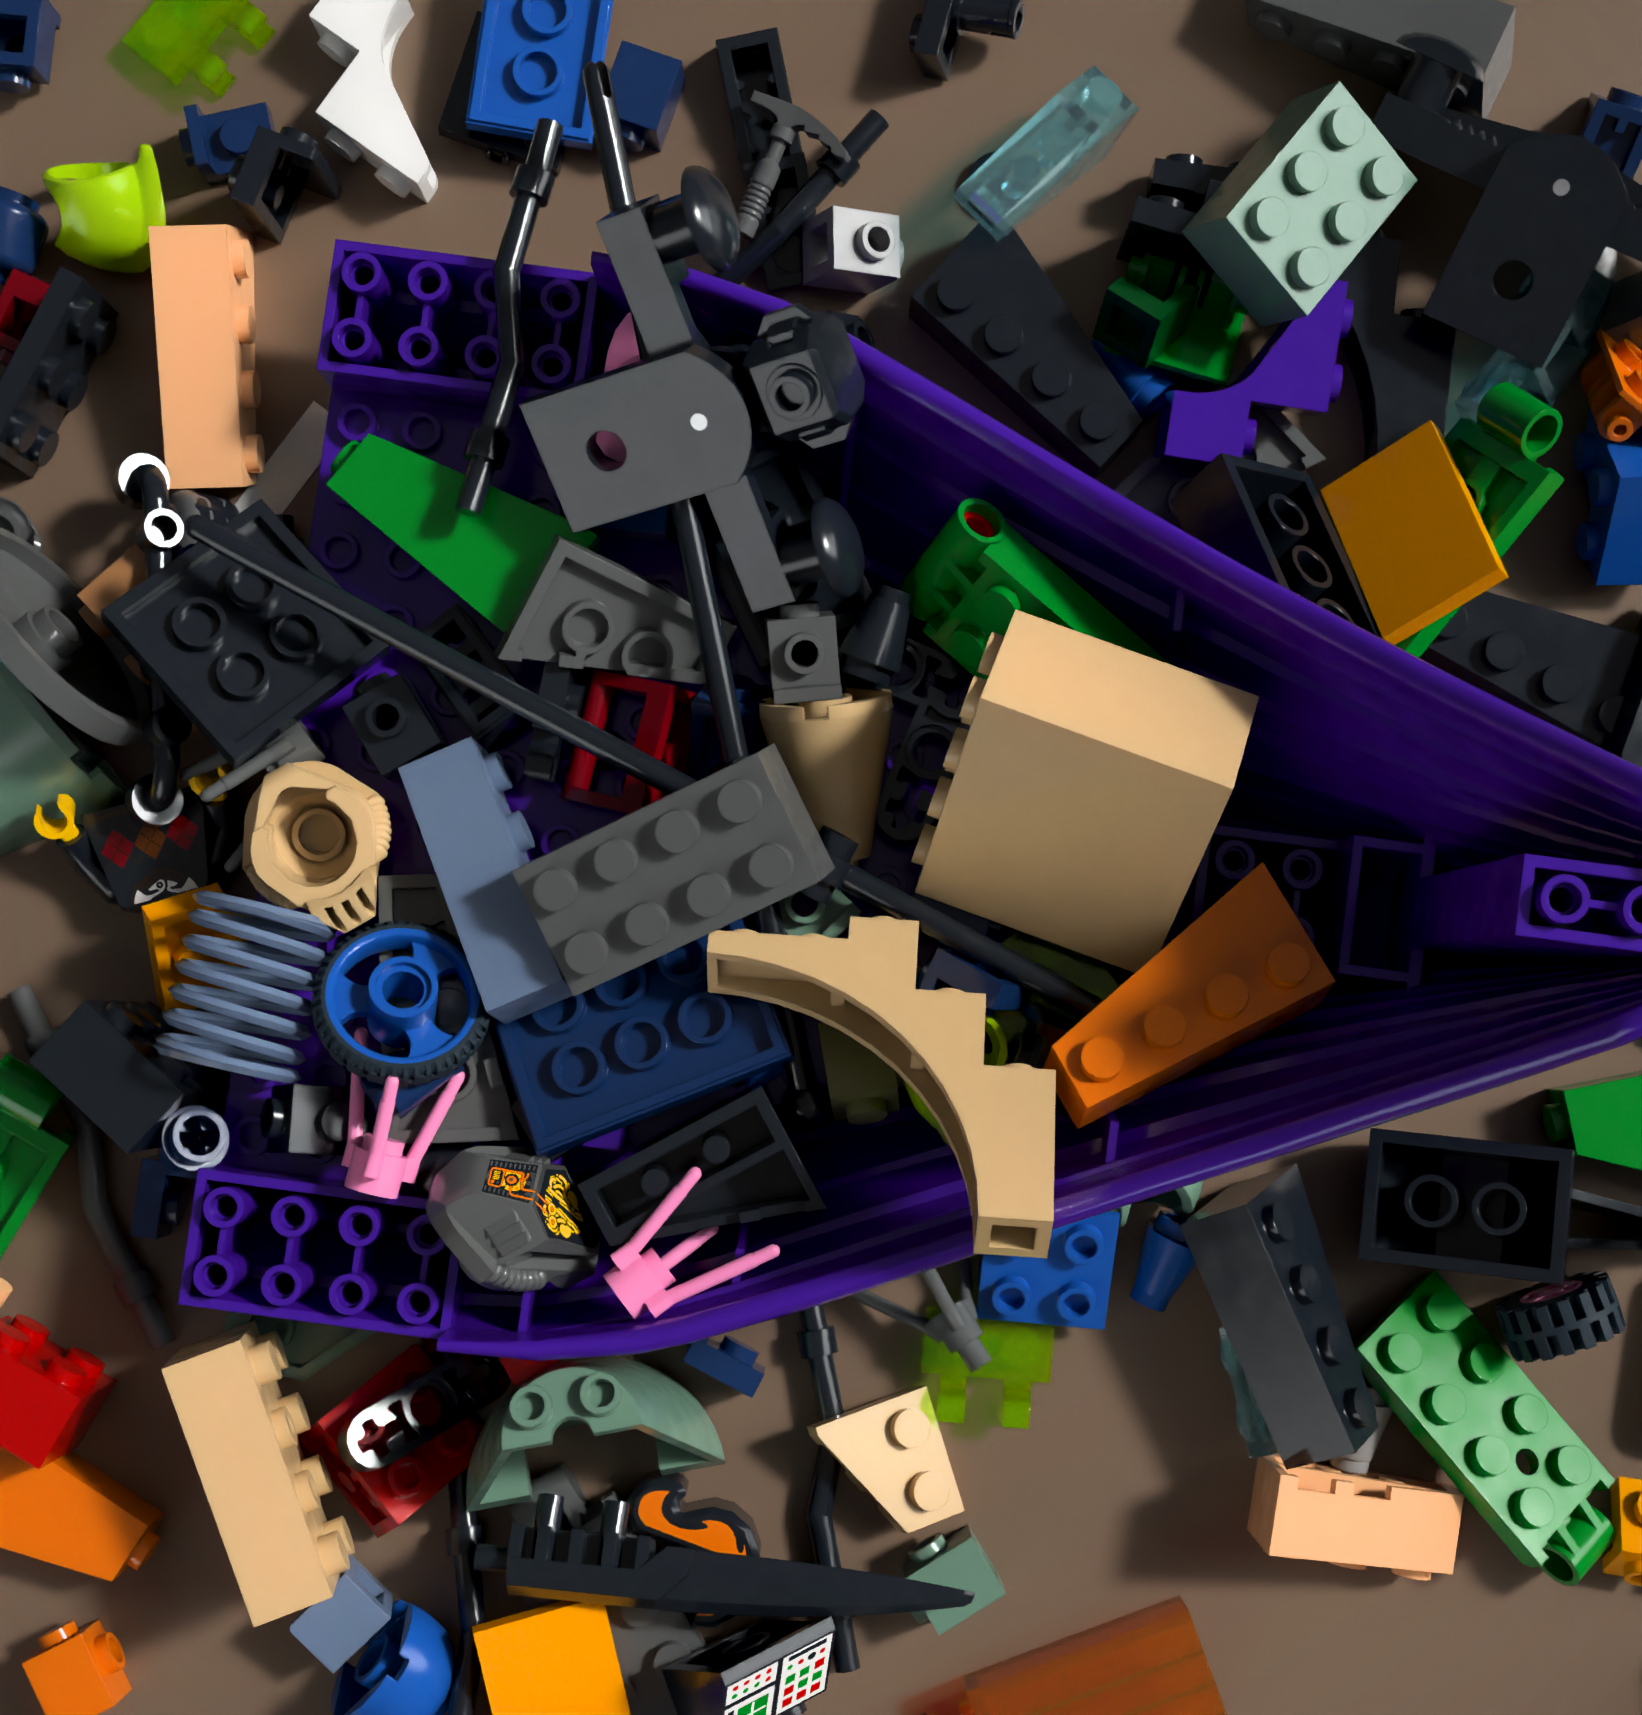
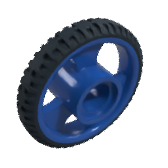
M397 920L395 924H392L391 921H386L385 923H376L372 928L369 926L354 932L353 936H347L339 942L335 949L328 953L317 972L311 1003L313 1022L318 1037L324 1048L330 1052L331 1057L342 1067H347L349 1072L360 1078L366 1077L367 1081L384 1085L386 1078L391 1075V1077H398L399 1086L408 1087V1084L418 1086L431 1083L433 1079L437 1081L464 1065L470 1059V1056L475 1054L486 1035L491 1015L485 1010L461 941H457L454 935L447 933L443 929L436 930V927L433 925H426L419 922V925L413 924L414 921ZM390 950H411L413 957L398 956L380 963L372 972L368 985L354 983L345 977L353 966L371 955ZM451 974H456L463 984L468 1004L465 1021L456 1036L444 1033L434 1025L439 989L438 980ZM395 997H406L417 1004L410 1008H397L387 1001ZM366 1017L368 1029L376 1040L392 1048H410L409 1056L392 1057L369 1050L355 1041L346 1032L343 1024L354 1018Z

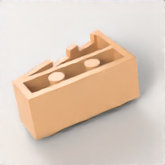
M1259 1452L1247 1530L1269 1556L1327 1561L1340 1567L1365 1570L1366 1566L1391 1568L1392 1573L1402 1577L1428 1581L1431 1580L1432 1572L1453 1575L1464 1495L1446 1483L1374 1471L1356 1474L1340 1470L1331 1464L1320 1462L1286 1470L1280 1456Z

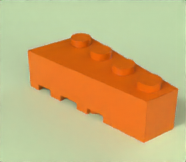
M1261 862L1051 1046L1043 1069L1056 1070V1093L1076 1128L1079 1129L1319 1006L1336 981L1265 864Z

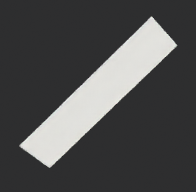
M315 401L312 402L265 464L264 471L258 473L257 485L249 486L236 502L235 506L239 513L260 499L275 514H282L321 463L328 417L326 409Z

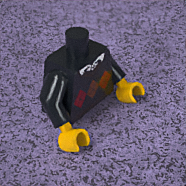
M229 763L217 768L220 777H210L203 773L189 779L190 786L181 789L184 803L180 814L176 819L161 827L146 828L138 825L128 815L125 804L81 815L83 825L74 824L76 805L74 799L67 794H58L57 805L65 817L51 819L44 814L39 804H36L34 814V826L37 832L48 839H56V845L74 871L107 903L119 905L123 911L133 913L142 912L141 906L216 882L223 890V878L230 873L225 870L224 864L238 848L244 837V825L233 789L224 792L210 802H204L200 798L201 791L233 770Z

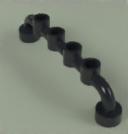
M139 453L128 457L117 467L113 474L112 487L116 497L125 506L135 510H143V519L135 528L134 538L137 546L145 553V577L147 579L172 561L171 548L182 539L184 526L181 518L170 510L168 493L170 476L166 466L158 458L150 454ZM140 665L142 675L150 682L151 714L143 722L142 733L146 742L153 747V773L136 780L129 787L125 796V807L128 815L138 825L146 828H157L176 819L183 808L184 797L179 786L180 743L189 737L192 731V722Z

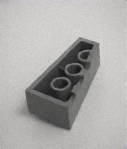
M1245 0L1248 24L1254 27L1262 36L1273 41L1287 42L1393 92H1396L1415 53L1414 50L1395 42L1401 35L1420 32L1449 39L1467 49L1479 60L1485 71V80L1482 82L1463 74L1447 108L1487 119L1512 66L1516 6L1497 0Z

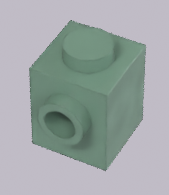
M966 1525L945 1539L940 1532L925 1538L908 1552L911 1560L903 1565L905 1579L975 1592L972 1602L964 1607L911 1612L918 1624L929 1619L939 1636L1006 1594L1002 1579L969 1525Z

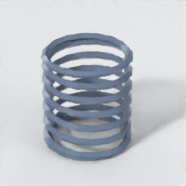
M199 890L192 894L197 904L241 916L194 909L187 913L194 924L263 945L199 934H187L180 938L185 947L190 950L248 968L186 958L175 962L174 964L181 974L230 990L185 983H176L169 987L168 990L174 999L215 1013L181 1008L167 1009L161 1014L169 1025L200 1036L163 1033L155 1038L157 1043L153 1044V1046L161 1055L277 1082L289 1084L298 1082L302 1078L297 1070L264 1061L299 1065L306 1061L301 1051L232 1030L299 1041L313 1036L307 1026L251 1008L311 1016V1000L265 985L312 991L316 977L315 974L280 962L321 967L323 960L328 954L319 948L293 939L329 942L337 937L335 932L339 930L320 921L319 917L227 894Z

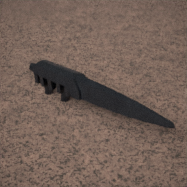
M547 1493L538 1494L534 1527H527L526 1524L512 1523L509 1546L477 1543L474 1558V1570L506 1573L508 1595L688 1613L782 1617L872 1615L964 1607L970 1604L975 1596V1592L927 1582L788 1560L700 1551L667 1546L656 1554V1540L652 1539L651 1536L638 1535V1538L626 1537L630 1503L616 1500L604 1501L600 1534L586 1533L583 1529L573 1528L571 1531L560 1530L564 1497Z

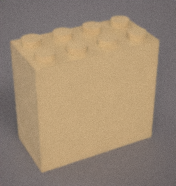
M1015 609L1005 636L991 632L977 672L989 676L988 679L985 680L974 676L965 697L959 717H962V723L970 725V729L968 731L960 727L956 728L946 754L943 767L945 771L953 773L954 777L952 780L941 776L933 794L927 815L939 821L937 827L925 823L911 862L923 866L915 893L1136 973L1160 952L1233 791L1259 696Z

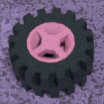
M1593 1271L1589 1274L1587 1272H1580L1570 1277L1565 1275L1564 1285L1541 1282L1535 1284V1287L1517 1291V1295L1508 1296L1502 1300V1303H1498L1495 1306V1311L1512 1358L1518 1362L1523 1360L1525 1363L1534 1362L1538 1359L1546 1361L1552 1360L1559 1355H1564V1357L1572 1355L1577 1350H1587L1597 1346L1596 1343L1605 1342L1614 1338L1613 1334L1621 1333L1626 1326L1609 1275L1601 1271Z

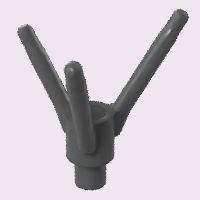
M972 1257L957 1261L959 1302L955 1304L936 1268L922 1273L941 1309V1313L932 1319H928L868 1290L848 1296L857 1302L923 1332L937 1343L943 1341L951 1355L958 1352L970 1373L975 1372L993 1360L979 1339L984 1332L976 1321L978 1317L973 1297Z

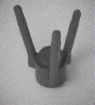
M300 720L258 751L255 757L201 791L200 798L204 802H210L264 768L271 772L287 762H321L326 759V755L316 739ZM217 751L180 770V779L184 781L192 779L228 762ZM244 839L225 862L224 868L227 872L236 871L242 864Z

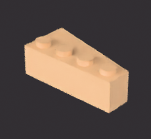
M227 224L148 226L165 466L170 476L169 489L257 485V473L264 471L265 450L262 436L256 434V408L260 407L261 387L258 372L255 370L257 324L254 303V232Z

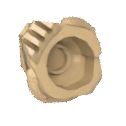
M320 761L287 762L264 776L263 782L249 801L244 820L242 869L246 872L251 884L254 885L261 896L274 905L291 910L298 907L307 909L311 915L319 917L320 921L345 934L376 916L379 864L388 855L387 850L390 847V834L392 832L390 828L391 821L389 820L390 814L387 812L388 807L385 805L386 801L376 791L334 765Z

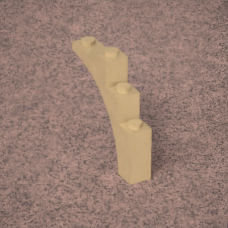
M850 916L848 939L829 938L815 933L801 936L758 933L750 929L716 930L709 933L707 944V982L709 993L742 996L777 1004L832 1026L874 1052L893 1068L920 1096L941 1126L956 1156L963 1176L972 1216L974 1254L1047 1258L1054 1222L1056 1070L1033 1068L1022 1063H1011L1004 1066L984 1065L986 994L967 993L955 988H941L938 990L915 989L919 921L899 920L890 916H875L872 918Z

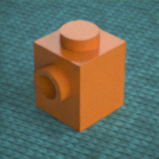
M74 1619L51 1629L37 1638L41 1648L22 1663L45 1715H97L115 1706L132 1690L123 1670L126 1665L123 1648L112 1632H105L100 1619L78 1629Z

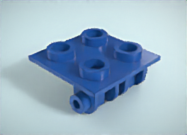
M1108 1211L1053 1229L1047 1258L983 1254L982 1261H979L977 1274V1287H979L976 1306L977 1317L979 1319L1105 1330L1120 1212Z

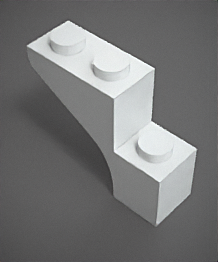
M319 0L309 14L320 36L317 44L330 58L340 65L347 67L315 111L327 132L323 138L324 141L350 162L355 163L360 156L378 169L374 174L375 177L398 196L406 198L409 192H411L428 204L437 191L438 179L398 97L391 74L392 58L396 44L403 30L414 16L409 1Z

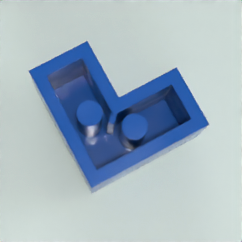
M1590 409L1585 433H1578L1576 435L1573 448L1574 466L1577 471H1583L1588 483V499L1591 505L1588 521L1581 522L1577 529V555L1580 560H1586L1596 586L1642 585V426L1625 441H1609L1600 435Z

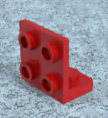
M416 1344L409 1347L312 1425L310 1430L305 1431L299 1436V1439L313 1456L321 1454L331 1480L377 1538L399 1526L469 1466L475 1443L483 1428L481 1423L472 1414L394 1463L371 1472L356 1471L347 1466L342 1460L337 1448L338 1433L342 1424L355 1413L435 1367L421 1347ZM418 1389L413 1394L410 1402L412 1416L423 1425H433L441 1414L439 1398L428 1389ZM391 1405L388 1406V1410L390 1412H392ZM395 1419L374 1430H367L364 1424H362L365 1435L357 1441L358 1447L362 1453L374 1450L380 1456L377 1444L401 1429L397 1426ZM404 1434L405 1441L407 1442L409 1440V1437L406 1434Z

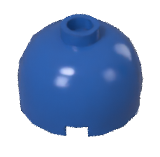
M401 1599L393 1601L391 1619L363 1645L369 1646L359 1658L356 1666L354 1667L347 1662L342 1665L331 1695V1712L333 1715H444L448 1711L456 1665L455 1645L447 1630L427 1611L409 1601L406 1603Z

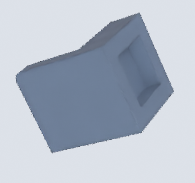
M353 1555L348 1556L350 1569L340 1573L333 1597L304 1608L291 1621L290 1632L333 1674L391 1619L394 1595Z

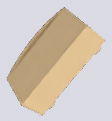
M255 1320L179 1348L161 1369L253 1627L332 1598L340 1573L350 1569L348 1556L355 1554L353 1539L345 1518L339 1516L327 1521L321 1506L319 1496L333 1491L331 1478L321 1454L305 1459L298 1442L297 1434L308 1431L311 1428L304 1402L298 1392L282 1397L277 1380L282 1379L281 1370L288 1368V1360L282 1341L276 1330L260 1336Z

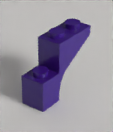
M1336 280L1308 316L1281 322L1244 372L1227 387L1215 392L1196 393L1172 390L1163 393L1153 457L1208 465L1220 453L1241 458L1242 455L1250 456L1257 430L1256 418L1249 417L1250 407L1310 416L1327 413L1329 403L1337 401L1342 386L1343 367L1341 364H1335L1339 338L1345 339L1347 337L1353 319V300L1346 299L1349 282Z

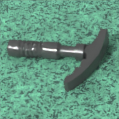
M754 90L750 101L759 111L774 116L778 119V122L772 125L768 135L771 139L765 157L758 160L751 176L750 184L747 186L748 189L742 198L743 201L740 203L741 207L738 208L737 217L740 237L747 240H753L759 221L762 218L761 215L764 214L763 210L769 202L768 198L771 197V192L774 190L781 173L779 163L786 147L792 146L797 132L804 131L809 138L819 140L824 147L831 150V153L839 161L848 163L851 160L839 139L814 116L799 106Z

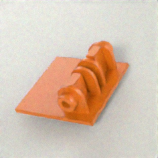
M1599 329L1596 332V336L1602 350L1583 367L1580 380L1600 435L1609 441L1622 442L1627 440L1642 426V351L1628 339H1624L1618 344L1602 329Z

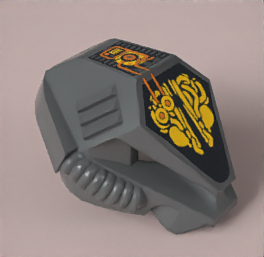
M475 1146L461 1151L436 1174L426 1200L427 1216L443 1242L459 1259V1267L470 1279L482 1287L496 1291L525 1293L527 1291H538L549 1281L560 1289H567L589 1276H594L601 1248L602 1235L565 1166L553 1164L550 1162V1158L528 1154L526 1153L527 1147Z

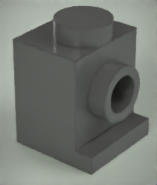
M809 600L779 605V615L764 616L770 696L774 704L843 699L842 685L840 684L836 619L833 612L820 611L819 601ZM808 640L816 646L815 658L810 663L804 665L794 662L791 657L793 646L799 641Z

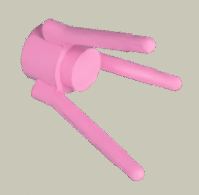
M360 1027L354 1033V1040L367 1048L368 1031ZM464 1072L448 1080L406 1156L402 1155L405 1143L388 1138L399 1086L398 1077H391L389 1075L386 1078L373 1133H365L363 1139L365 1092L357 1075L351 1073L348 1138L341 1165L349 1167L344 1186L378 1197L397 1199L402 1182L415 1184L420 1162L465 1079Z
M698 1167L689 1169L631 1239L609 1255L616 1266L606 1272L603 1277L635 1320L648 1310L657 1318L674 1304L754 1269L780 1254L779 1246L771 1244L666 1290L668 1286L676 1281L669 1270L701 1247L703 1243L719 1231V1226L699 1229L662 1257H659L652 1247L643 1254H639L701 1178L702 1172Z

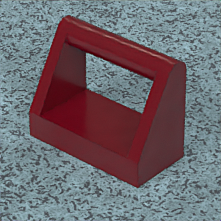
M592 669L581 718L605 730L614 690L646 697L634 747L689 776L691 702L697 694L672 684ZM573 745L560 798L627 815L666 796V794L629 774L626 776L621 798L589 791L597 757Z

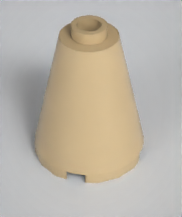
M852 687L845 688L846 693H842L843 699L774 704L771 697L763 699L765 703H759V719L767 744L769 746L775 743L817 832L819 833L822 825H825L857 842L859 845L850 862L859 867L858 860L869 857L872 851L894 707L891 690Z

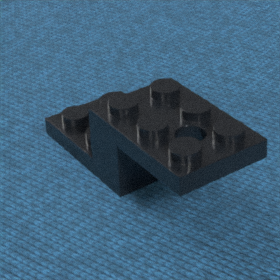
M61 266L0 380V462L33 478L39 466H45L53 457L59 442L57 431L68 410L73 411L83 400L88 387L86 375L97 354L103 355L109 349L117 331L115 320L119 313L83 277Z

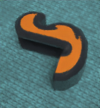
M660 1469L646 1473L634 1485L627 1502L630 1503L628 1520L634 1532L644 1536H651L652 1539L673 1547L760 1557L761 1541L754 1520L735 1502L718 1497L690 1503L684 1502L682 1498L686 1496L689 1480L680 1473L662 1476ZM695 1613L693 1626L715 1627L735 1615Z

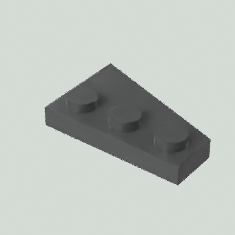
M557 533L495 650L497 659L522 662V659L557 663L558 667L582 670L583 667L624 671L630 676L707 684L690 600ZM720 614L727 646L737 626L731 619Z

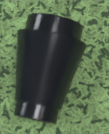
M876 582L872 594L868 596L838 648V652L843 653L839 663V670L888 687L893 672L900 674L911 611L909 608L914 596Z

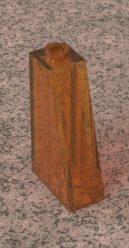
M1180 1595L963 1675L967 1696L957 1700L961 1715H1227L1191 1615Z

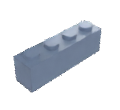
M471 736L399 767L398 771L486 1012L500 1022L507 1024L573 996L512 873L513 870L530 862L526 851L534 848L535 844L528 824L521 812L518 810L512 813L504 791L512 788V782L499 753L495 751L489 754Z

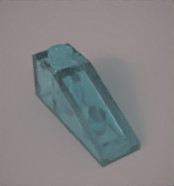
M1094 65L1054 95L956 190L953 197L999 241L1102 161L1134 118L1139 108L1112 80L1108 79Z

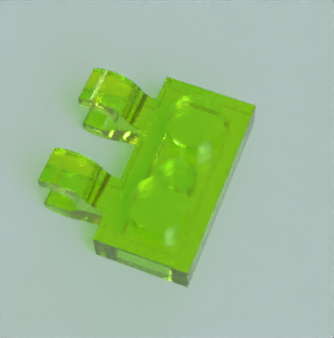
M155 0L122 41L131 52L175 86L189 73L211 92L222 98L237 79L226 70L227 64L208 50L209 46L227 25L260 51L276 31L266 23L267 16L248 2V0Z
M925 1306V1317L928 1319H932L941 1313L940 1307ZM978 1318L976 1321L984 1332L979 1339L993 1360L973 1373H970L958 1352L951 1355L943 1341L937 1343L923 1333L921 1372L939 1374L936 1418H938V1421L964 1424L966 1377L1003 1379L1000 1423H1002V1427L1029 1429L1031 1382L1050 1383L1054 1325Z

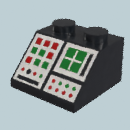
M764 1616L662 1668L661 1670L677 1715H802L807 1710L805 1702L827 1689L836 1632L832 1617Z

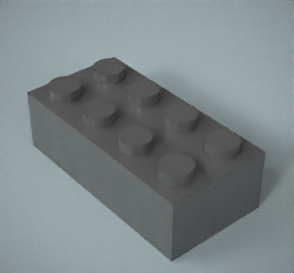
M775 743L562 845L513 870L512 873L573 996H576L820 882L835 869V866Z

